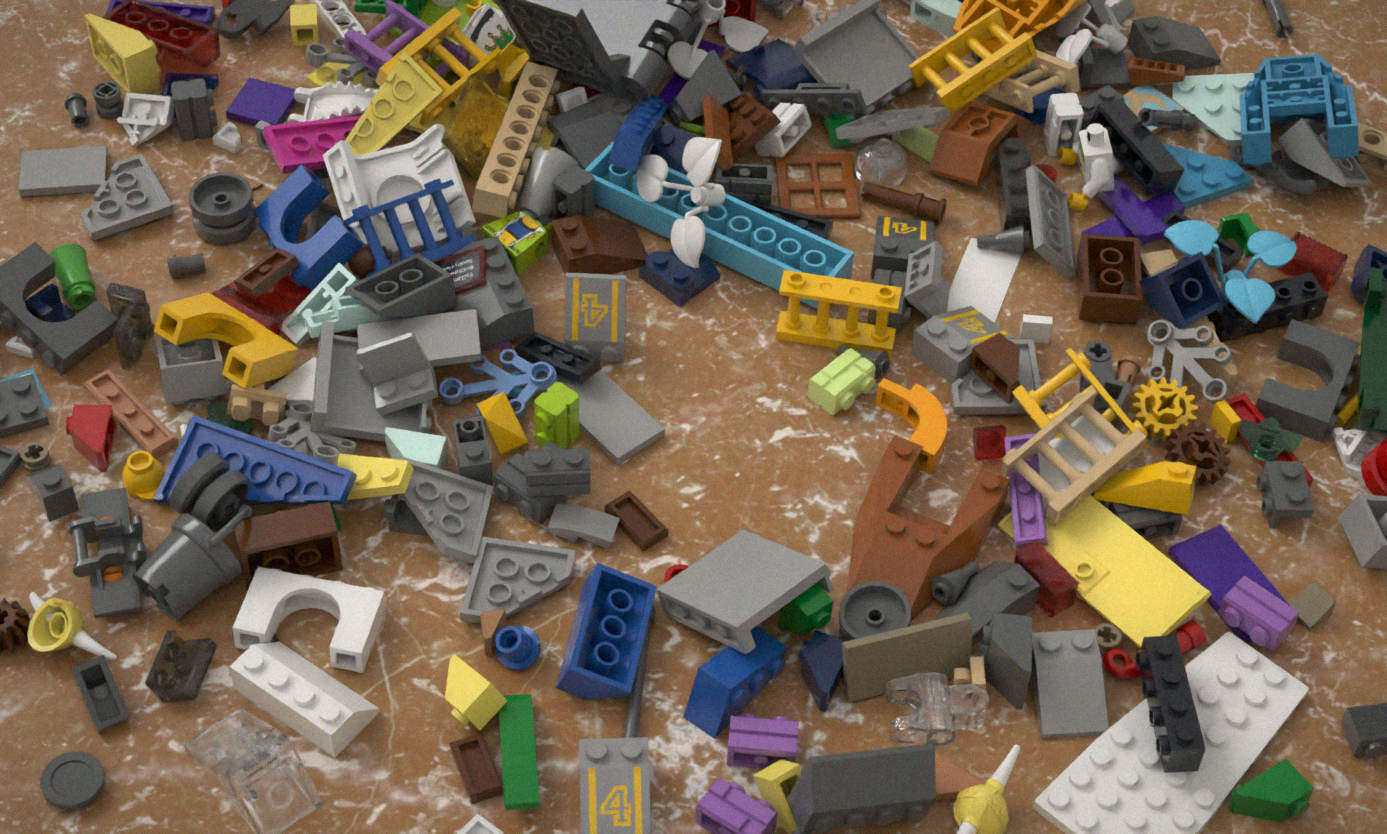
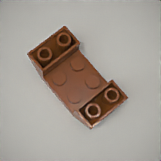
M973 102L967 103L941 130L929 167V173L968 185L978 186L991 172L990 152L1004 137L1019 140L1031 127V121L1015 113Z

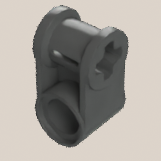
M1093 340L1088 342L1084 351L1085 357L1092 365L1089 371L1099 382L1101 377L1115 380L1110 346L1103 341ZM1080 373L1081 393L1083 390L1089 387L1090 384Z

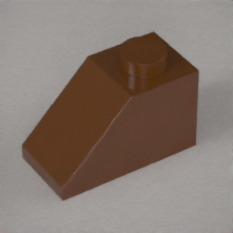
M999 332L972 348L969 368L1008 404L1013 402L1014 395L1012 391L1016 389L1020 350L1012 341H1009Z

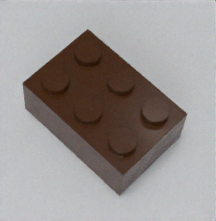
M1082 233L1077 254L1078 319L1137 324L1143 301L1142 287L1139 283L1142 280L1139 238Z
M330 501L291 510H281L258 517H248L243 519L234 528L247 591L257 567L275 568L283 572L310 575L312 577L343 570L338 532Z

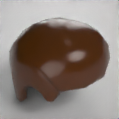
M382 246L387 260L390 259L392 262V250L387 251L386 247ZM361 247L348 260L349 269L360 279L367 278V274L376 271L374 268L376 262L370 247Z

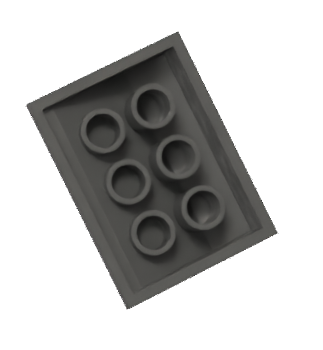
M498 236L471 242L437 264L440 265L479 251V279L454 287L457 305L445 310L443 313L476 309L481 348L530 336L534 333L533 307Z

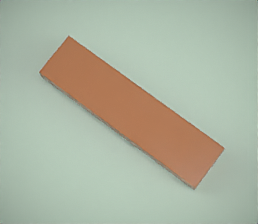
M109 368L83 383L85 391L99 405H112L115 422L143 451L149 452L155 459L178 446L177 437Z

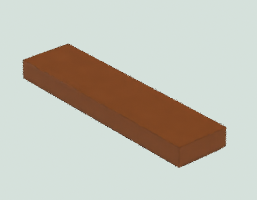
M709 94L703 99L706 138L722 140L716 163L723 170L727 171L733 166L728 111Z

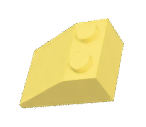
M90 13L84 15L93 57L125 92L147 94L161 87L159 78L161 69L155 57L158 52L151 39L147 40L140 31Z

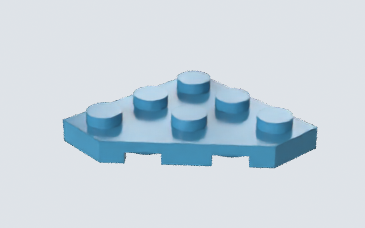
M1161 143L1185 169L1175 190L1170 192L1186 207L1185 209L1248 189L1251 186L1252 179L1237 162Z

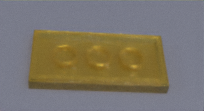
M475 72L466 81L441 142L472 177L478 181L508 108L478 73Z

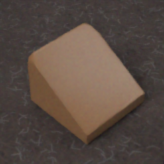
M505 609L484 611L480 614L481 633L487 658L492 657L497 648L495 639L498 632L506 627Z

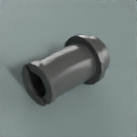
M71 93L65 100V107L70 113L71 123L78 128L84 127L89 123V117L85 108L87 101L79 93Z
M203 253L178 258L176 255H173L172 259H167L170 276L180 278L182 274L206 271Z

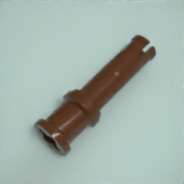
M865 181L862 192H864L861 193L862 199L910 211V214L916 218L920 215L934 219L935 223L940 224L946 212L947 200L943 198L939 201L925 197V194L921 192L913 195L873 184L869 181Z

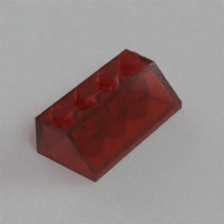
M125 0L103 17L104 19L140 31L147 40L151 39L154 42L157 52L194 64L197 67L206 69L220 57L219 29L137 0Z

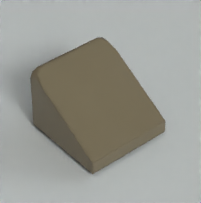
M1313 581L1289 605L1300 612L1297 620L1311 630L1332 615L1336 600Z

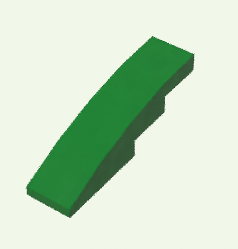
M531 694L504 696L507 702L499 710L505 810L540 808Z

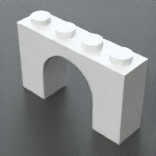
M257 567L233 625L235 648L246 650L252 644L270 643L279 624L286 616L297 610L316 608L331 613L339 621L329 646L331 667L360 673L364 672L385 614L384 591L376 590L372 587L349 585L341 581L314 578L310 575L283 572L275 568Z

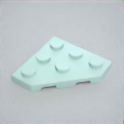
M1254 73L1185 76L1183 82H1173L1172 99L1184 106L1188 114H1195L1199 121L1198 124L1206 131L1210 130L1217 135L1219 141L1224 145L1241 146L1239 96L1245 94L1247 84L1255 79Z

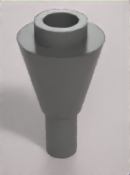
M1022 225L996 233V235L977 236V246H996V248L1024 253V248H1030L1029 231H1024Z
M840 345L837 349V355L840 356L850 347ZM855 350L861 354L862 358L865 357L875 365V380L887 374L890 368L887 352Z
M970 561L961 569L934 577L931 580V587L935 599L945 605L954 604L968 579L978 572V565Z

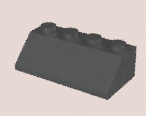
M931 743L809 757L787 798L801 833H826L833 829H857L861 826L872 824L883 826L895 821L908 820L914 822L924 818L936 798L935 748Z

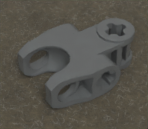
M230 0L231 4L220 13L217 30L222 37L229 40L238 38L251 27L259 35H263L279 22L284 13L290 8V5L294 4L295 0ZM227 20H228L229 22L235 21V22H236V25L234 26L233 24H230V25L228 26V25L226 24V23H227Z

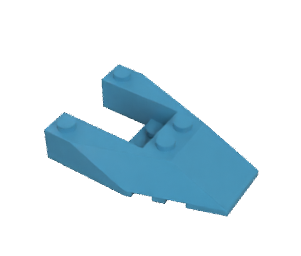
M1320 54L1264 58L1254 73L1255 79L1249 81L1245 94L1239 96L1243 164L1258 166L1272 162L1270 123L1285 125L1289 122L1299 121L1301 118L1325 119L1329 158L1348 159L1351 156H1359L1358 122L1353 89L1350 85L1346 86L1343 83V78L1339 74L1332 72V66Z

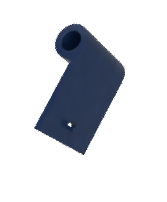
M780 39L756 46L751 50L726 59L727 65L754 80V95L762 103L763 100L760 95L762 90H795L799 83H818L792 52L794 47Z

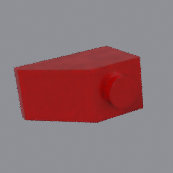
M74 404L72 416L67 417L66 433L71 435L74 448L100 472H107L116 428L112 405Z

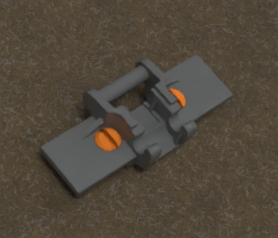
M126 487L82 494L83 518L70 522L68 528L70 535L73 536L75 563L73 564V573L78 577L90 576L94 617L101 618L142 610L139 587L132 576L146 561V547L142 538V518L138 515L134 516L133 524L131 525ZM99 542V555L88 558L87 544Z

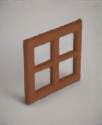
M851 153L786 154L783 158H774L779 206L781 208L819 218L861 217L862 213L859 212ZM810 165L812 181L788 182L787 166ZM818 165H841L843 181H820ZM845 191L847 208H823L821 192ZM789 192H813L815 208L791 209Z

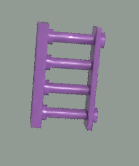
M391 0L385 1L386 19L366 35L360 34L352 28L344 34L345 52L377 75L381 66L429 28L427 24L410 14L403 6L397 5ZM393 26L404 32L403 35L385 49L373 43ZM447 38L443 39L441 45L469 70V53L463 47L457 46ZM430 52L425 54L423 56V61L429 58L432 54ZM444 62L434 69L441 77L451 70Z

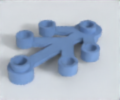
M506 349L499 356L501 366L507 370L516 368L524 374L513 376L489 362L487 357L481 354L482 361L470 362L472 372L476 375L486 374L493 378V380L463 385L457 378H447L440 384L439 392L445 403L457 405L464 397L495 392L491 397L505 392L508 397L515 388L526 386L516 399L509 401L512 409L514 407H521L520 410L514 411L517 419H521L526 414L525 406L538 391H545L557 381V373L555 368L547 362L531 364L519 357L516 351ZM508 357L513 358L511 361H504ZM477 363H484L480 367L475 366ZM477 409V417L482 416L479 409Z

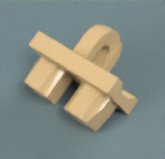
M264 383L247 389L232 384L227 414L232 415L233 420L238 421L253 418L260 419L264 425L268 426L278 424L283 419L287 393L265 390Z

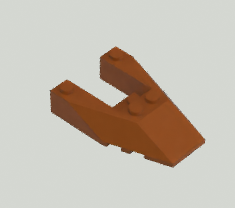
M894 436L880 461L855 519L847 592L856 585L869 581L886 582L898 587L908 598L911 606L912 621L935 598L931 587V580L934 577L961 569L970 561L975 562L1005 505L1010 479L980 469L952 524L949 526L900 506L920 470L923 446Z

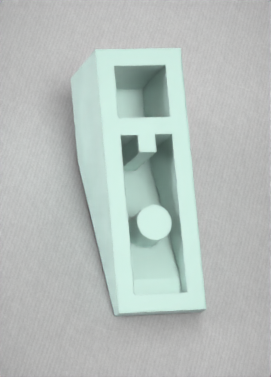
M338 263L279 328L296 345H302L312 339L305 326L304 316L332 310L331 298L349 296L345 288L360 280L341 263Z

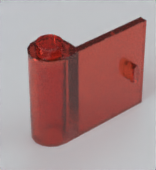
M288 275L257 298L238 290L235 282L214 291L212 295L279 336L283 318L292 314L313 290L307 286L301 288Z

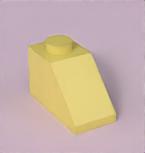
M454 654L450 658L445 699L454 707L451 715L463 726L470 722L480 731L507 702V699L488 680Z
M780 759L754 774L753 777L763 800L769 802L775 812L778 813L777 821L788 834H792L793 831L799 829V826L787 798L802 769L800 764Z

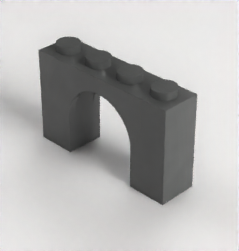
M34 242L0 266V319L7 328H13L21 335V339L26 346L31 349L35 348L50 368L55 367L63 375L117 334L118 318L98 300L73 318L63 322H46L34 317L26 309L24 302L29 295L55 277L56 261Z
M1291 319L1277 358L1315 372L1324 381L1326 387L1318 390H1301L1266 378L1258 397L1256 408L1269 424L1322 443L1325 432L1332 433L1338 416L1334 415L1333 412H1340L1346 395L1341 394V392L1349 391L1354 377L1349 372L1356 373L1360 355L1356 353L1360 342Z

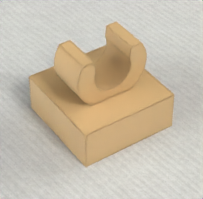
M983 656L970 657L969 669H954V692L965 693L970 691L971 703H985L986 680Z

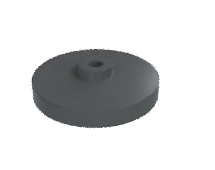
M78 751L68 752L54 758L44 768L40 778L41 790L47 802L56 808L65 810L78 809L90 804L100 795L105 784V774L99 760L91 754Z

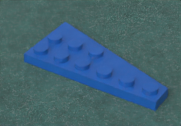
M193 415L153 500L157 503H169L173 488L181 476L198 459L213 452L219 454L230 464V471L238 470L251 481V491L244 504H319L329 501L330 504H345L357 475L353 471Z

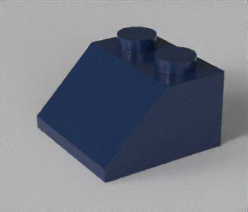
M1202 251L1184 257L1139 281L1151 308L1179 329L1227 305Z

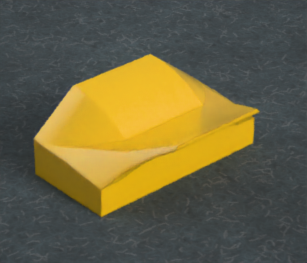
M511 42L502 50L498 59L500 63L498 66L500 75L498 92L500 96L506 97L509 101L513 97L526 62H532L525 49H520Z

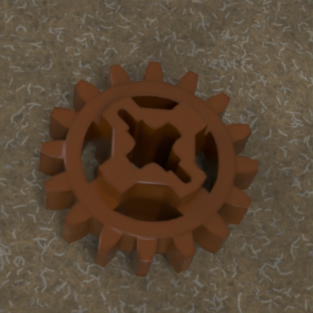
M1191 421L1187 426L1183 423L1180 424L1167 437L1169 441L1164 445V449L1169 451L1165 456L1166 460L1196 466L1195 482L1198 480L1201 487H1205L1208 482L1212 485L1215 484L1228 471L1227 466L1231 463V459L1226 457L1230 452V448L1222 447L1221 445L1225 441L1224 437L1217 439L1215 437L1216 430L1207 431L1204 423L1198 428L1194 421Z

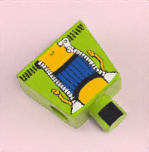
M518 211L506 216L505 219L501 218L482 227L483 239L499 237L517 276H519L547 253L551 219L547 215H543L534 220L524 211Z

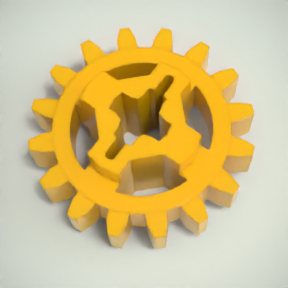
M1162 377L1159 384H1157L1152 378L1147 386L1141 384L1137 393L1135 392L1131 402L1133 404L1130 413L1136 414L1133 423L1138 420L1146 431H1151V439H1154L1158 434L1161 435L1163 442H1166L1167 437L1180 424L1183 423L1187 426L1191 421L1195 423L1197 419L1195 414L1198 406L1192 405L1195 396H1187L1185 394L1187 386L1182 388L1176 387L1177 380L1175 379L1171 384H1167L1165 377Z

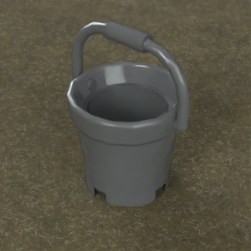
M247 505L240 507L235 512L234 517L217 534L196 517L188 513L180 514L171 525L170 534L132 576L136 585L147 598L151 596L157 602L156 607L168 617L178 621L221 585L231 584L242 575V566L239 560L222 540L243 519L251 516L252 509Z

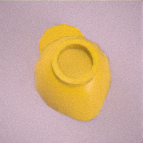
M136 451L128 457L127 463L123 468L121 474L123 488L126 487L127 493L130 496L137 497L142 501H154L153 498L166 473L165 468L149 452Z

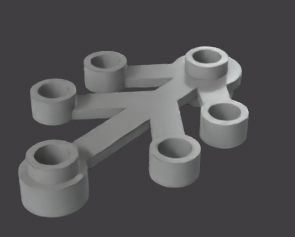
M344 38L333 39L331 49L334 53H328V48L319 43H311L307 46L305 58L310 66L321 67L325 62L352 64L347 68H340L338 70L337 81H341L344 85H347L348 81L353 83L355 75L368 69L350 55H346ZM372 70L366 71L364 84L373 88L379 86L375 82L377 74Z
M1157 320L1149 326L1147 339L1154 347L1152 365L1148 369L1150 379L1153 378L1157 384H1159L1162 377L1167 379L1168 373L1163 365L1166 349H1168L1173 355L1170 384L1175 379L1177 380L1176 387L1182 388L1184 370L1186 369L1203 387V394L1209 403L1215 405L1218 401H1226L1230 392L1226 383L1220 378L1212 379L1195 360H1215L1219 365H1227L1233 358L1229 347L1226 345H1218L1215 348L1182 347L1177 342L1196 340L1201 346L1211 344L1214 340V334L1208 326L1203 325L1198 328L1179 329L1166 320ZM1161 333H1167L1165 337L1158 339ZM1202 333H1209L1205 339L1199 338ZM1221 352H1227L1224 358H1218ZM1156 371H1162L1159 377H1153ZM1216 391H1223L1220 396L1213 397Z
M292 403L285 412V420L269 427L268 439L270 441L277 442V445L295 451L296 446L306 440L313 451L314 458L336 466L339 454L355 455L356 443L346 439V436L310 431L312 406L305 403ZM299 428L298 431L287 437L289 430ZM322 442L337 447V449L328 445H324Z

